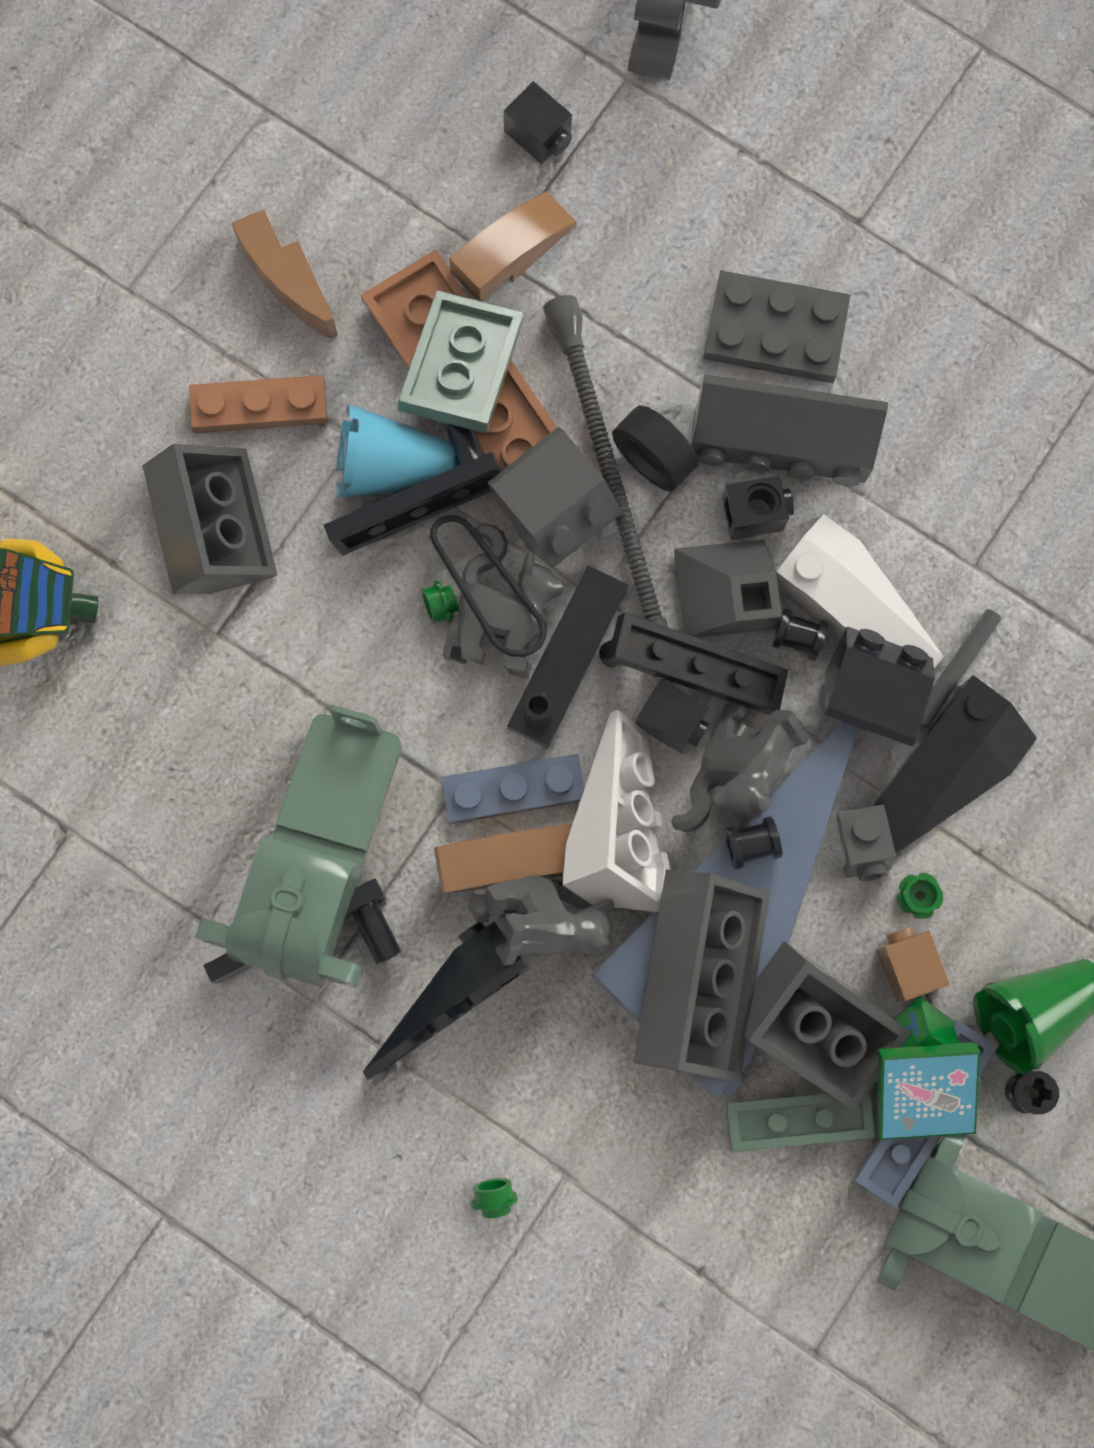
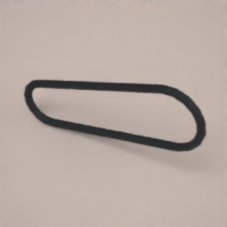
M447 515L436 520L430 529L432 544L490 642L500 652L511 657H525L534 654L542 647L546 639L547 627L542 615L466 519L457 515ZM457 522L467 529L537 620L540 627V636L532 647L524 650H512L503 646L497 640L437 538V530L442 524Z

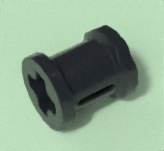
M784 608L771 647L778 649L782 645L806 653L809 660L816 661L826 635L828 622L821 620L817 624L793 616L790 609Z
M771 816L764 818L763 822L758 825L735 830L732 826L724 829L727 850L735 870L743 868L744 862L763 857L782 858L783 851L780 836Z
M1031 1071L1027 1074L1016 1073L1006 1082L1005 1098L1010 1102L1012 1108L1018 1112L1045 1114L1057 1105L1059 1087L1055 1079L1042 1071ZM1025 1086H1032L1038 1089V1099H1031V1097L1024 1095Z

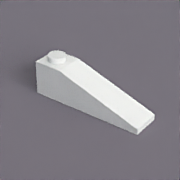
M825 514L804 535L776 571L779 593L818 622L821 620L828 622V629L838 637H842L847 626L859 631L860 629H870L882 635L886 641L900 646L914 645L921 648L930 657H933L934 669L944 657L861 541Z
M619 710L612 711L609 714L566 842L563 886L593 906L605 900H613V908L659 912L665 872L670 870L667 853H659L655 830L663 826L660 812L654 811L650 802L648 788L653 786L655 780L647 733Z

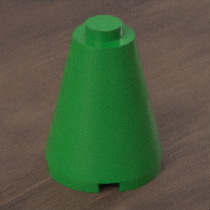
M1080 959L988 983L981 988L982 990L975 993L973 1008L979 1028L984 1036L990 1032L999 1044L995 1053L1004 1064L1020 1074H1027L1032 1070L1039 1069L1094 1014V963L1092 961Z

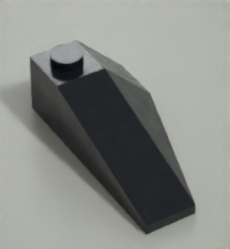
M974 675L960 685L872 804V806L884 804L896 854L1010 776L1037 739L1013 704Z
M477 922L458 936L462 944L453 950L363 1070L367 1080H371L527 971V966L519 955L512 965H504L495 950L498 945L506 943L508 939L495 922L487 927L483 922Z

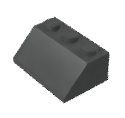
M172 444L142 465L173 594H211L270 579L278 575L246 448Z
M784 941L755 981L745 1038L855 1111L878 1080V1049L902 1047L911 1035V1032L885 1010Z

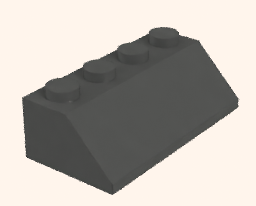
M704 374L696 404L691 446L698 460L707 465L718 466L725 464V462L743 464L744 469L753 472H767L770 469L788 471L787 474L798 479H811L816 475L832 478V481L839 485L855 486L859 482L865 483L873 471L887 415L888 402Z
M666 870L633 1063L740 1083L747 1041L745 1033L757 978L770 891L711 873Z

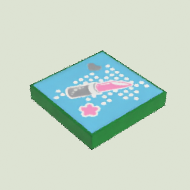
M976 1042L878 1049L876 1130L880 1140L976 1134L980 1050Z

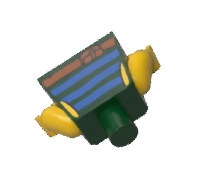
M13 538L0 540V667L24 663L53 650L58 641H62L68 634L70 620L92 623L96 621L98 596L72 593L74 571L65 567L60 557L37 540Z

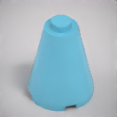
M347 405L345 411L352 421L343 420L336 470L343 471L342 483L336 482L337 497L348 498L397 493L460 466L450 441L358 406Z

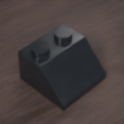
M847 626L825 672L824 715L913 747L918 738L935 680L933 657H930L917 646H900L886 641L882 635L873 630L860 629L859 631Z

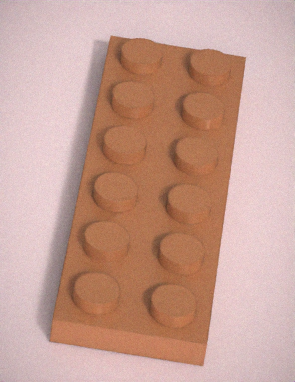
M436 249L361 294L362 303L408 371L436 290L469 298ZM510 361L487 434L476 431L484 453L492 452L503 470L557 428L512 361ZM490 492L495 501L497 502V504L499 505V507L501 508V510L503 511V513L505 514V516L507 517L506 513L502 509L493 492Z

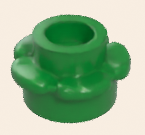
M434 580L433 586L421 590L427 614L433 624L443 620L447 624L451 623V613L458 611L454 592L450 585L442 587L440 581Z
M920 873L918 876L910 874L903 878L899 884L900 894L897 896L899 907L905 913H912L914 918L925 919L931 917L934 913L933 911L939 909L943 903V891L937 880L930 874ZM918 891H921L924 894V898L922 900H918L916 898V893Z
M495 1178L477 1183L473 1187L475 1199L471 1201V1207L475 1210L480 1209L482 1216L485 1218H498L511 1212L510 1206L518 1201L516 1192L512 1190L511 1180Z

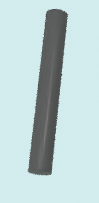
M985 610L932 687L921 728L927 729L1001 621V616L993 610Z

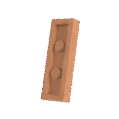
M324 375L189 385L191 428L194 433L328 424Z

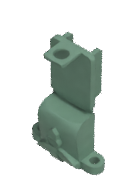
M331 705L329 710L331 715L319 714L311 722L276 822L273 838L266 837L259 844L233 923L229 926L202 918L195 938L226 949L227 955L231 960L262 969L266 975L283 980L289 977L318 987H322L324 979L357 988L363 968L348 961L332 957L402 751V744L397 735L381 730L375 717Z
M967 1134L943 1136L934 1157L928 1156L910 1188L897 1206L900 1208L884 1242L892 1248L877 1282L895 1291L912 1257L1094 1351V1240L1044 1216L1037 1209L953 1168Z

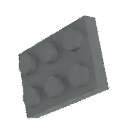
M720 270L703 359L834 383L838 371L851 294Z

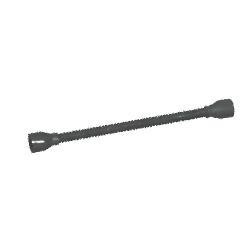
M574 295L556 297L545 303L543 306L549 330L560 342L563 354L567 356L569 366L571 367L570 370L572 377H574L577 393H579L578 397L582 404L581 407L583 414H585L588 430H590L589 434L593 441L592 444L595 446L594 451H596V456L598 457L597 461L599 462V467H601L602 477L605 479L623 512L615 518V521H617L616 525L620 532L619 535L622 537L621 542H623L624 552L626 553L628 564H630L629 568L632 570L631 575H634L632 578L635 581L634 585L637 586L636 591H638L637 595L640 597L639 602H641V607L643 608L644 618L668 627L666 618H663L662 612L659 610L658 599H655L657 595L654 593L655 589L652 588V578L649 577V568L646 566L647 562L643 555L644 552L641 550L642 545H640V539H638L639 535L635 528L636 525L633 523L634 518H632V512H630L631 508L629 507L627 496H625L626 492L622 485L623 482L619 469H617L618 465L614 458L615 455L612 453L613 448H611V443L609 442L610 438L608 437V432H606L607 428L603 421L604 418L601 416L602 412L598 405L599 401L597 400V395H595L596 391L594 390L592 379H590L591 375L587 368L588 365L584 358V344L581 337L583 317L577 297Z

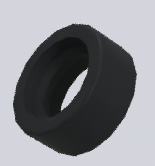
M638 405L612 431L613 441L624 458L638 473L660 489L670 492L675 490L698 466V457L685 436L664 416L647 406Z

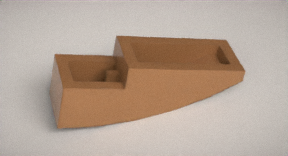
M548 192L542 193L493 222L449 257L450 271L478 301L482 302L508 278L512 281L518 278L577 225V221Z
M264 209L232 222L237 242L250 266L266 288L289 311L308 326L328 338L337 336L334 318L299 242L296 241L281 248Z
M572 824L494 835L435 847L434 852L441 894L484 889L495 883L518 880L531 875L544 878L563 876L566 842Z

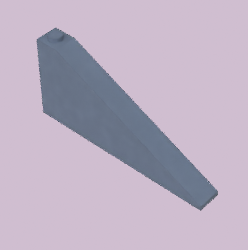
M842 722L770 794V807L760 817L751 820L748 827L761 824L766 817L771 816L773 818L781 840L782 858L763 857L744 862L743 868L735 870L727 850L726 841H724L694 871L715 874L770 891L757 977L782 943L785 941L789 944L859 728L857 726ZM653 912L591 975L639 1024L659 912ZM748 1040L746 1041L742 1071L750 1064L755 1045ZM741 1072L740 1083L688 1073L714 1098H717L722 1092L729 1097L747 1079L743 1072Z

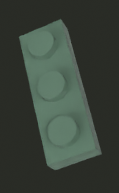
M870 1090L855 1111L828 1093L725 1103L730 1151L732 1152L876 1138Z

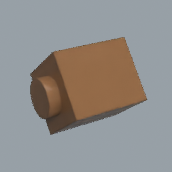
M912 926L886 935L889 945L877 948L896 1002L906 1001L950 985L930 931L916 935Z

